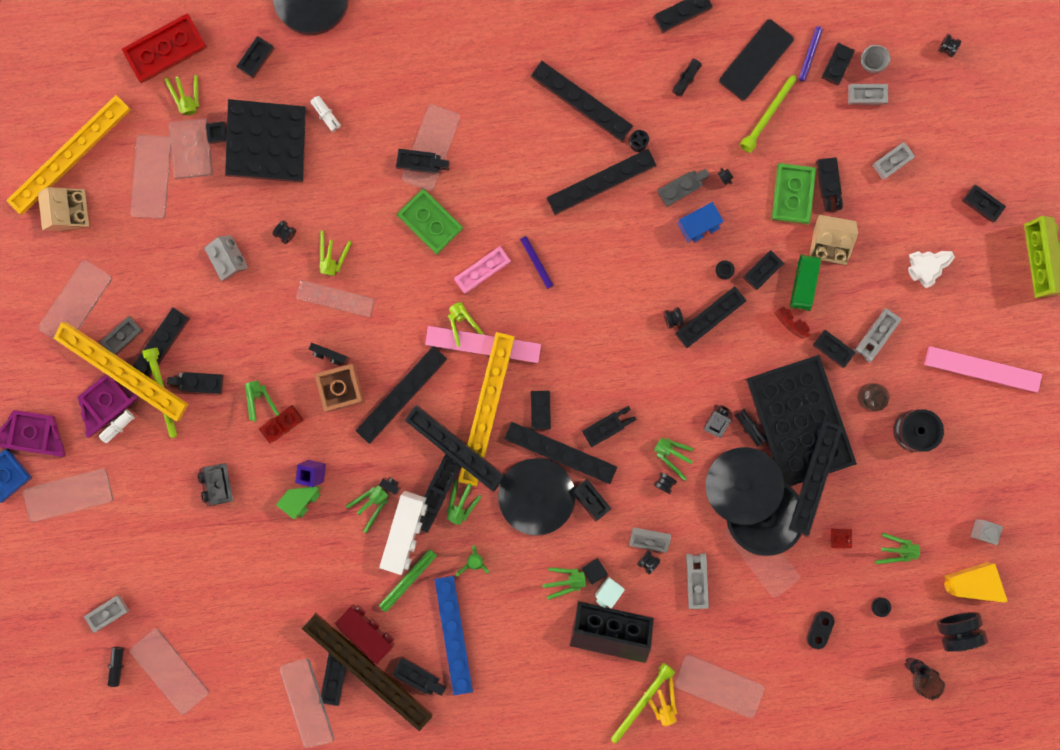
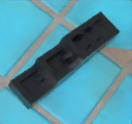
M445 454L424 496L426 498L425 504L428 507L425 516L421 515L420 522L422 523L421 531L427 534L461 467L447 454Z

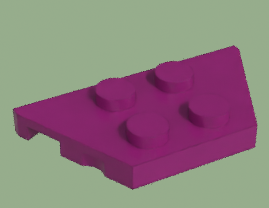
M105 374L78 396L79 406L82 409V421L85 422L86 427L85 436L91 438L140 397Z
M13 410L8 417V421L0 428V447L60 457H65L66 455L55 416Z

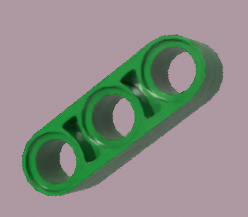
M800 255L790 308L811 311L821 258Z

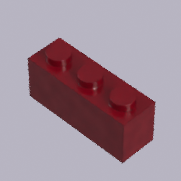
M353 604L335 622V625L377 665L394 647V639L387 632L383 633L379 629V624L374 619L369 620L365 616L366 612L359 605L355 606Z

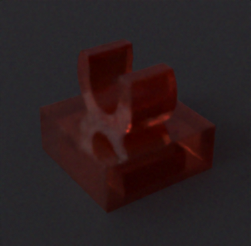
M831 528V548L852 549V529Z

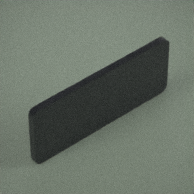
M768 19L720 77L719 83L740 100L745 101L792 44L794 37L773 20Z

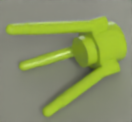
M194 75V100L190 96L185 97L179 77L175 79L181 96L180 100L169 79L165 78V82L178 106L179 112L182 115L195 114L197 112L196 108L200 107L198 102V76Z
M321 230L320 273L335 276L336 272H340V267L352 241H348L336 265V260L331 259L333 240L329 241L327 258L324 259V231Z
M458 302L449 308L451 314L448 315V318L451 321L457 347H460V341L455 320L461 322L467 319L478 334L484 335L468 314L462 302Z

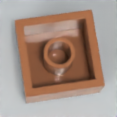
M350 364L314 374L324 412H332L365 403L355 365Z

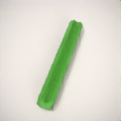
M431 549L428 550L379 604V607L384 612H387L430 565L437 557L436 553Z

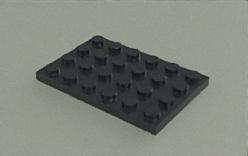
M820 355L746 379L772 459L779 466L784 483L793 486L804 482L824 420L843 427L829 473L857 464Z

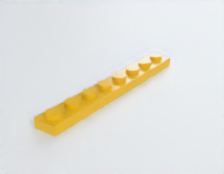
M115 95L6 201L20 215H23L39 200L38 193L47 187H52L131 109Z
M61 322L54 336L56 341L176 422L181 420L189 405L188 403L69 323Z
M498 332L495 334L468 441V446L483 458L486 455L515 340L514 336ZM462 467L458 482L478 486L479 480Z

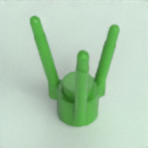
M251 381L244 385L250 421L256 422L257 420L254 400L260 398L262 393L275 415L279 416V412L268 395L265 385L261 386L260 381Z
M661 437L654 449L657 452L656 456L661 458L678 476L686 481L687 478L664 455L668 457L671 453L692 464V460L673 450V446L693 451V448Z
M456 479L446 513H448L447 520L461 525L462 521H466L470 512L477 505L481 495H478L465 512V509L462 507L472 486L469 483L459 505H455L453 508L458 480Z
M379 485L376 488L373 486L368 492L346 505V508H350L369 496L370 500L357 512L360 515L373 502L376 505L380 503L365 527L364 533H367L383 506L388 502L386 499L389 495Z
M882 533L883 537L904 545H901L900 549L882 547L881 551L900 553L903 557L876 560L875 564L901 561L910 562L911 559L917 560L919 558L920 547L918 544H912L911 540H904Z
M475 545L472 546L473 554L469 556L467 564L456 572V576L461 575L468 568L473 570L482 568L485 573H490L486 565L483 564L482 556L477 554Z
M549 567L548 570L572 575H568V580L543 584V588L563 585L571 587L547 596L548 600L580 590L581 587H586L584 572H578V569Z

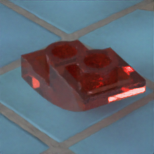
M782 307L774 312L779 321L794 335L801 339L810 336V329L807 323L802 322L801 319L793 322V315L789 309Z
M291 405L280 413L279 416L273 417L261 426L259 430L268 443L272 444L303 422L304 419L294 405Z

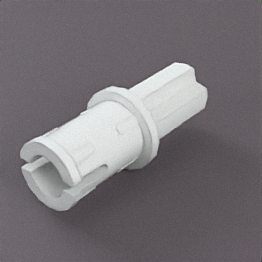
M316 96L310 101L320 115V120H324L331 132H335V128L338 130L341 127V124L332 114V109L326 106L320 96Z
M125 410L115 421H111V424L99 435V438L104 443H108L119 432H123V428L135 419L134 415L130 411Z

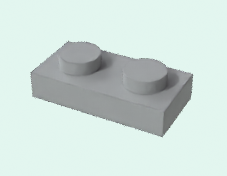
M850 84L848 86V105H886L888 103V84Z
M903 142L872 166L882 180H884L912 160L915 155Z
M633 528L629 546L667 553L671 534Z
M117 595L85 615L84 618L93 633H96L130 610L122 597Z

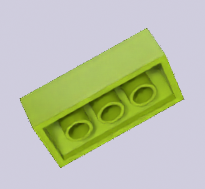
M1040 216L1024 224L1035 298L1060 295V242L1057 237L1058 225L1055 223L1054 217Z

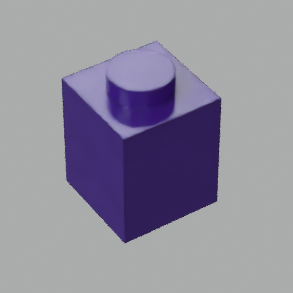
M307 460L298 464L296 483L309 487H315L323 483L326 464L313 460Z

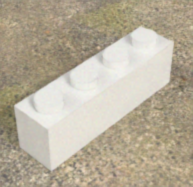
M407 491L401 494L379 568L402 575L405 569H409L412 560L409 558L410 552H414L417 541L414 540L415 535L420 533L422 527L420 522L421 515L425 516L428 507L425 504V497Z

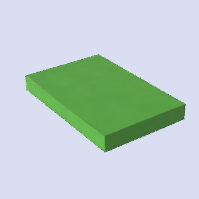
M777 164L771 220L810 224L816 174L815 167Z
M424 188L396 214L436 255L464 229Z

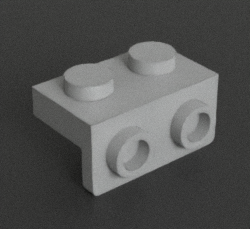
M231 235L219 236L204 247L221 281H225L238 271L248 268Z

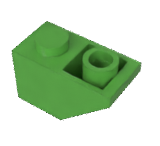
M315 486L289 489L276 506L293 519L303 518L309 510L307 506L311 502L314 503L320 497L319 491L322 488Z

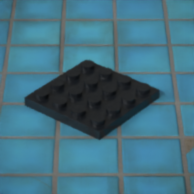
M228 99L225 176L303 182L306 106Z

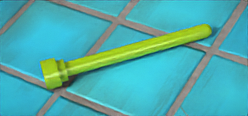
M794 75L788 78L751 135L743 138L739 144L744 151L752 153L755 149L756 139L795 83L796 77Z
M158 347L143 350V357L150 363L154 381L164 387L157 359H159L158 355H160ZM164 414L169 436L175 438L177 432L174 421Z
M663 662L659 667L658 677L612 736L611 741L613 743H618L665 679L672 678L676 673L666 663Z

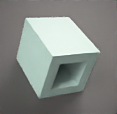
M608 576L595 593L596 602L603 608L607 606L612 608L625 589Z

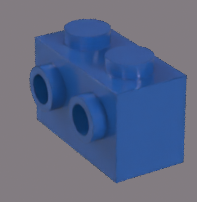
M711 202L679 219L677 225L687 243L692 240L696 243L704 238L703 235L710 232V234H713L720 230V225L724 221L714 203Z

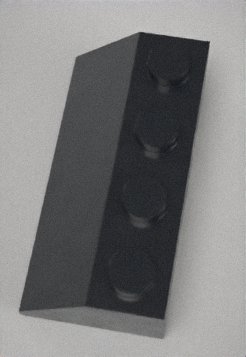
M578 601L569 646L646 663L651 651L654 618Z

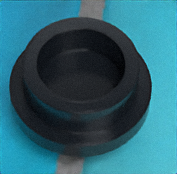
M721 168V171L717 173L725 186L727 184L731 185V179L734 177L728 168L726 170Z
M724 260L717 264L715 272L720 279L727 280L734 275L735 268L731 262Z
M879 597L873 600L871 610L876 616L885 617L891 611V604L887 599Z

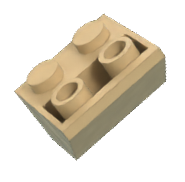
M47 187L38 193L42 230L65 231L89 227L85 189Z
M819 215L813 230L809 256L821 258V261L847 265L858 236L857 222Z

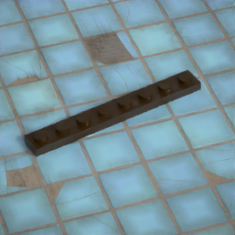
M317 613L302 627L304 632L418 731L433 717L432 713Z

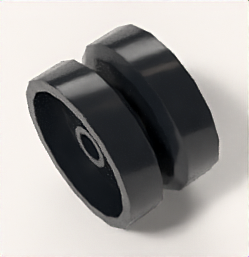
M926 409L910 410L901 414L896 419L893 427L894 438L898 445L910 452L930 451L942 442L944 425L940 417L932 411Z
M959 613L937 621L939 633L945 635L942 638L945 651H966L988 643L985 630L979 629L983 625L980 613Z

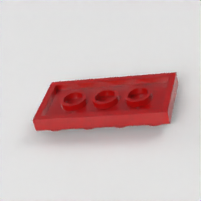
M187 13L121 50L138 81L142 84L206 49L207 46L190 15Z

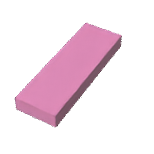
M499 246L456 276L454 280L463 293L467 294L510 264L511 260L501 246Z

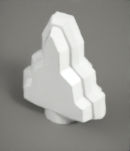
M918 251L909 254L911 266L908 268L909 275L914 281L919 280L927 289L935 284V279L941 276L942 269L949 266L955 256L952 251H941L936 254L930 251L925 253Z

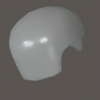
M871 45L861 55V65L870 74H878L884 71L889 66L891 60L888 49L881 45Z

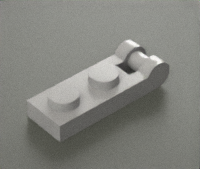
M885 308L854 351L858 355H863L865 360L870 363L902 319ZM867 344L873 347L871 351L865 348Z
M699 553V555L686 554L688 608H709L706 553ZM693 563H700V569H693Z

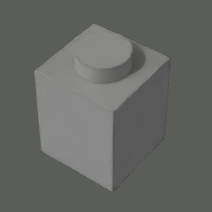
M976 519L970 537L988 544L998 545L1003 526L986 520Z

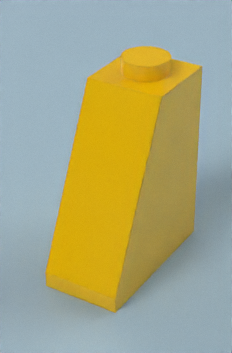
M986 562L944 576L945 589L951 595L1007 602L994 563Z

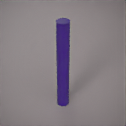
M821 27L815 28L798 78L801 82L806 81L823 31Z
M527 236L521 238L520 241L546 288L553 287L554 285Z

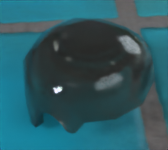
M868 383L859 389L857 399L859 405L866 410L879 412L888 405L890 395L888 390L881 384Z
M930 668V672L926 671L929 674L927 677L913 676V688L918 695L935 700L943 694L945 682L940 679V673Z

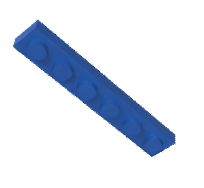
M454 575L435 578L453 695L473 692Z

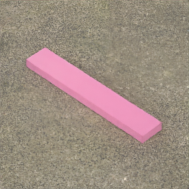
M428 326L425 345L485 355L491 354L494 336L457 331L460 341V347H457L453 330ZM514 340L510 359L538 363L541 344Z
M931 346L928 347L924 366L1038 393L1042 377L1040 373Z

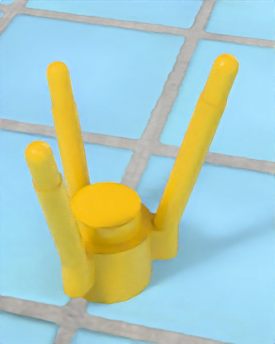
M670 677L671 707L666 705L661 690H658L662 704L659 711L652 699L648 702L657 720H661L663 726L674 724L677 721L675 716L677 710L673 679Z

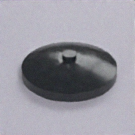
M273 0L274 8L281 21L289 29L303 35H319L333 29L343 19L349 0Z
M749 447L735 448L720 455L711 465L706 477V494L712 508L723 519L738 525H754L768 519L779 508L784 496V478L777 463L766 453Z
M531 458L517 463L508 470L499 487L498 502L504 518L513 528L528 535H545L556 531L564 525L573 511L575 496L571 492L574 490L573 482L561 466L547 459Z
M784 483L782 502L776 512L768 519L754 525H738L727 521L728 529L733 539L746 551L759 556H775L788 551L802 536L788 530L799 495L792 487Z

